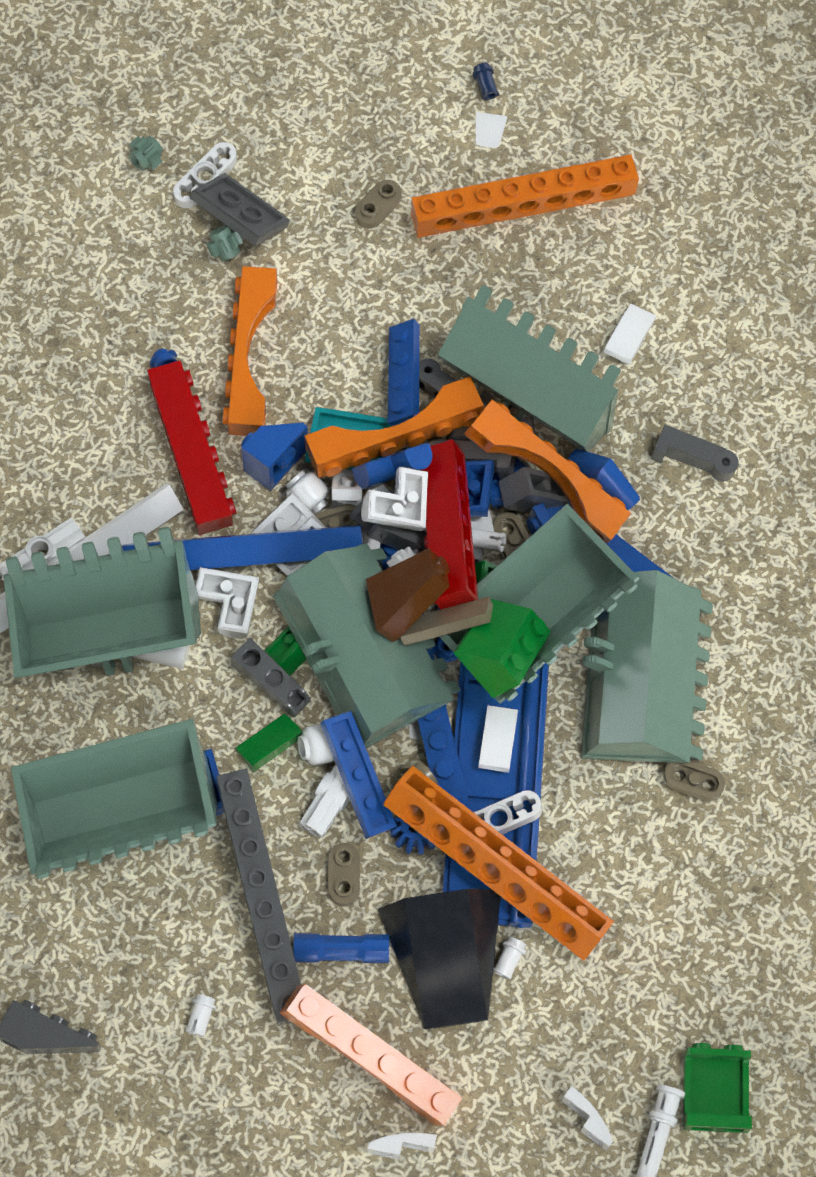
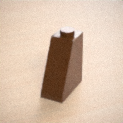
M428 548L366 579L376 630L391 642L398 640L450 587L447 575L450 572L449 566L442 556L439 557Z

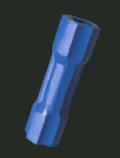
M294 933L295 962L362 961L364 963H389V934L335 936Z

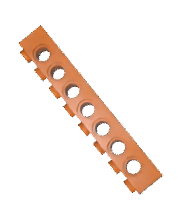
M632 154L412 197L411 216L417 238L636 195L639 177Z
M414 766L400 778L383 803L395 815L583 961H585L614 923L607 915Z

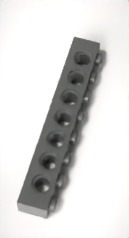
M246 768L217 775L216 777L276 1024L281 1026L292 1023L279 1012L296 987L301 985Z

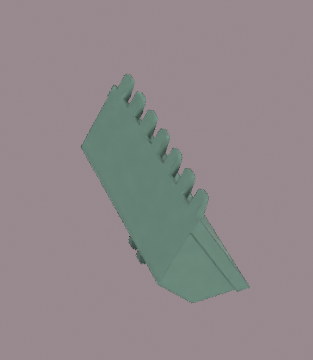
M486 285L481 286L474 300L469 296L466 298L462 311L440 349L438 356L446 365L465 377L470 376L473 382L504 401L503 405L509 411L512 406L519 410L515 417L519 422H521L522 417H533L535 421L581 450L590 452L605 434H608L613 427L619 391L613 385L621 372L620 368L612 364L608 367L602 379L597 377L592 371L599 360V355L590 351L587 353L581 366L570 360L578 345L575 340L567 338L559 352L549 347L556 333L554 327L546 325L539 338L536 339L528 334L535 319L533 314L528 311L524 312L517 326L507 321L514 303L504 298L494 313L486 308L493 291Z
M568 504L477 584L478 599L490 597V599L530 608L545 622L551 631L521 683L495 697L500 704L505 699L509 702L518 695L516 691L518 687L525 681L528 684L533 682L538 677L536 674L538 669L545 663L548 666L553 664L558 659L555 655L564 646L572 647L578 641L575 637L584 628L592 629L598 623L595 619L604 610L607 612L612 611L618 605L615 600L624 592L628 595L631 594L638 587L635 582L640 578ZM468 629L439 637L454 652Z
M163 527L158 529L161 544L149 546L144 532H138L133 534L135 549L128 551L123 550L119 537H112L107 539L110 552L107 555L98 556L94 543L86 542L82 544L85 559L73 561L68 547L57 548L56 554L59 564L48 566L43 552L32 553L31 560L34 569L22 570L18 557L7 558L6 566L9 574H4L3 577L14 678L102 662L106 675L110 676L115 674V663L113 661L115 659H120L124 670L131 672L134 667L132 656L196 644L197 638L201 635L199 598L186 558L183 541H174L171 529Z
M367 543L356 547L322 553L287 576L281 588L273 595L277 606L336 715L349 711L352 712L366 749L453 701L454 699L451 695L460 691V687L455 680L444 682L439 672L448 668L443 658L431 660L426 651L436 645L433 639L403 645L401 638L391 642L376 630L366 579L382 571L378 562L384 561L387 556L382 548L371 550Z
M658 570L634 572L640 578L635 582L638 587L631 594L628 595L624 592L615 600L618 605L612 611L607 612L604 610L595 619L598 623L591 629V637L584 639V647L589 648L590 651L589 655L583 657L582 662L583 665L588 667L580 759L690 763V759L702 760L703 750L691 744V735L702 736L705 730L703 723L693 719V709L705 711L706 700L695 695L694 691L695 685L701 687L708 685V676L696 670V662H709L710 653L708 650L698 646V636L710 638L711 627L699 622L700 612L707 615L712 614L713 604L701 598V590L690 587Z
M193 719L11 767L31 875L36 874L37 879L50 876L51 869L62 867L63 872L75 870L77 863L88 860L90 865L99 864L102 862L104 855L115 853L116 858L128 856L129 850L134 847L141 846L142 851L152 850L155 848L157 841L168 839L169 844L181 842L183 834L194 832L195 837L205 836L208 834V828L214 827L217 824L218 801L206 754L199 740Z

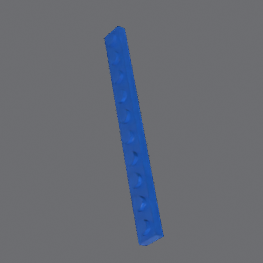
M380 543V548L384 550L387 556L384 561H381L384 571L390 568L387 561L399 550ZM433 649L426 650L431 660H434ZM446 705L418 720L428 766L435 776L438 785L470 809Z

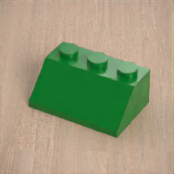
M491 599L493 609L490 623L469 628L453 653L494 699L521 683L551 631L532 609Z

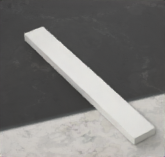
M166 483L69 548L73 561L85 559L82 551L83 543L93 542L98 556L110 554L107 545L108 538L119 537L121 545L134 543V533L144 532L147 535L183 511L184 509L171 486ZM58 557L48 562V566L59 564ZM5 592L0 594V633L9 628Z

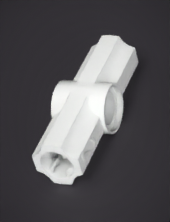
M69 518L45 535L31 538L26 547L12 557H18L23 571L34 569L31 560L32 553L39 550L48 551L45 555L46 562L48 563L57 557V548H71L84 539L85 535L75 520ZM6 560L0 564V576L3 581L4 574H9Z
M337 765L334 766L331 773H326L315 792V799L300 821V826L316 837H324L338 812H342L350 801Z

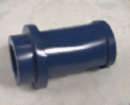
M488 63L476 65L473 68L472 76L477 80L482 99L485 101L498 97L499 92L492 75L494 73L493 67L489 66Z

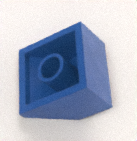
M303 422L260 426L255 433L250 432L241 443L244 472L271 491L306 453L304 435L308 434L307 425Z

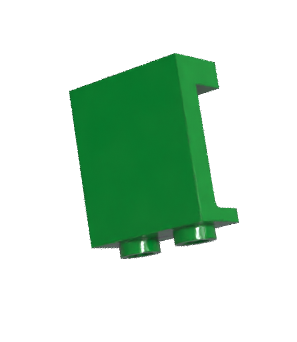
M693 1043L692 1048L689 1047L685 1050L683 1067V1092H685L683 1099V1130L748 1134L752 1129V1116L749 1115L750 1050H743L742 1045L735 1044L724 1045V1049H711V1044Z

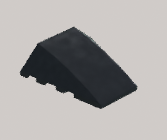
M462 889L409 897L378 908L425 1030L484 1022L489 1019L492 975L501 896L493 890Z

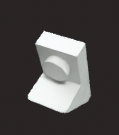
M344 469L339 474L333 476L332 509L346 504L357 506L362 502V488L357 484L352 470Z

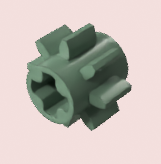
M137 136L129 144L131 150L128 157L139 170H144L145 168L154 170L162 162L160 157L162 156L163 148L152 136H147L146 138L144 136L142 138Z
M227 225L221 226L209 233L212 241L206 243V246L211 256L214 255L215 258L219 256L222 261H225L241 252L238 245L244 243L241 235L233 229L230 230Z

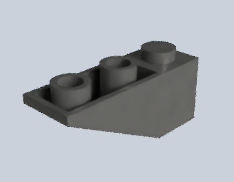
M383 484L375 490L394 494ZM363 501L349 514L357 525H362L363 532L371 539L397 550H404L407 547H410L412 551L415 549H419L420 552L426 550L424 536H427L425 530L415 531L363 521L361 517Z
M13 1000L0 1023V1041L25 1054L100 1052L101 1050L99 1042L96 1041L97 1035L84 1028H80L79 1032L67 1027L69 1022L55 1014H52L49 1018L39 1013L41 1010L39 1006L27 1000H24L22 1004Z

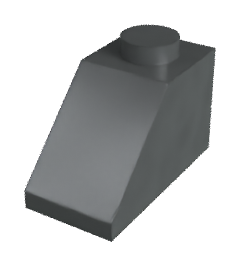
M523 467L498 481L501 500L506 509L526 513L530 512L533 506L543 503L546 509L564 506L569 503L567 496L560 486L544 471Z

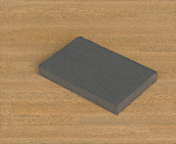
M226 173L192 190L190 195L191 200L255 246L286 229L290 222L289 218Z

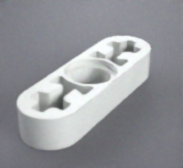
M226 142L216 144L175 184L173 194L175 203L182 208L194 207L197 203L187 195L182 197L181 192L187 193L191 190L192 193V190L224 173L227 174L236 165L237 155L234 146ZM227 153L229 154V159H228V160H227L226 158H222V159L219 161V154H221V155H226ZM207 170L212 172L213 177L210 180L203 181L197 175L201 171Z
M522 791L474 813L481 819L484 818L486 823L503 835L538 819L542 814L543 806L536 793ZM529 800L531 804L536 802V804L532 805V812L527 813L525 809L519 810L524 807L523 801ZM512 805L515 811H517L518 818L515 820L509 808ZM497 811H503L508 815L507 822L502 826L491 824V816Z

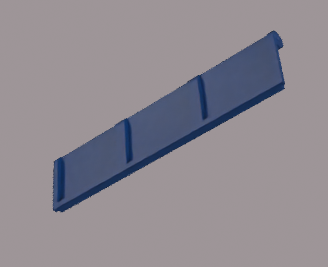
M460 661V691L457 698L454 741L472 812H476L522 791H532L541 800L549 666L546 663L536 671L538 677L533 682L528 684L525 681L516 689L518 695L510 702L505 699L500 704L495 698L491 697ZM488 705L518 710L509 773L478 768ZM529 800L523 801L524 807L519 810L525 809L527 813L532 812V805L536 804V802L531 804ZM512 805L509 808L515 820L518 816L516 814L517 811H515ZM503 811L495 812L491 816V824L494 826L504 825L507 822L508 815ZM540 817L533 822L503 834V836L536 861ZM445 855L443 892L462 889L492 890L450 856ZM501 897L498 926L530 928L533 926L531 919Z

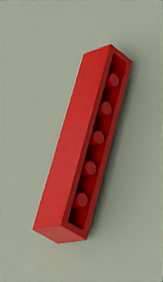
M181 360L148 369L149 384L199 536L233 526L232 515L237 514L232 497L226 498L224 489L228 488L224 472L217 471L215 463L219 462L218 454L214 445L209 447L207 438L211 437L207 421L200 420L198 412L202 411L198 395L192 396L190 387L194 386L190 370L183 369Z
M453 439L430 446L433 456L432 462L427 468L420 470L428 472L427 536H424V544L426 549L429 548L439 557L442 556L450 570L447 574L450 587L433 603L440 609L478 600L465 454Z

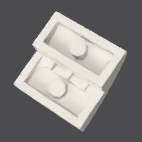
M292 492L250 534L326 527ZM310 560L275 564L289 576L306 565Z

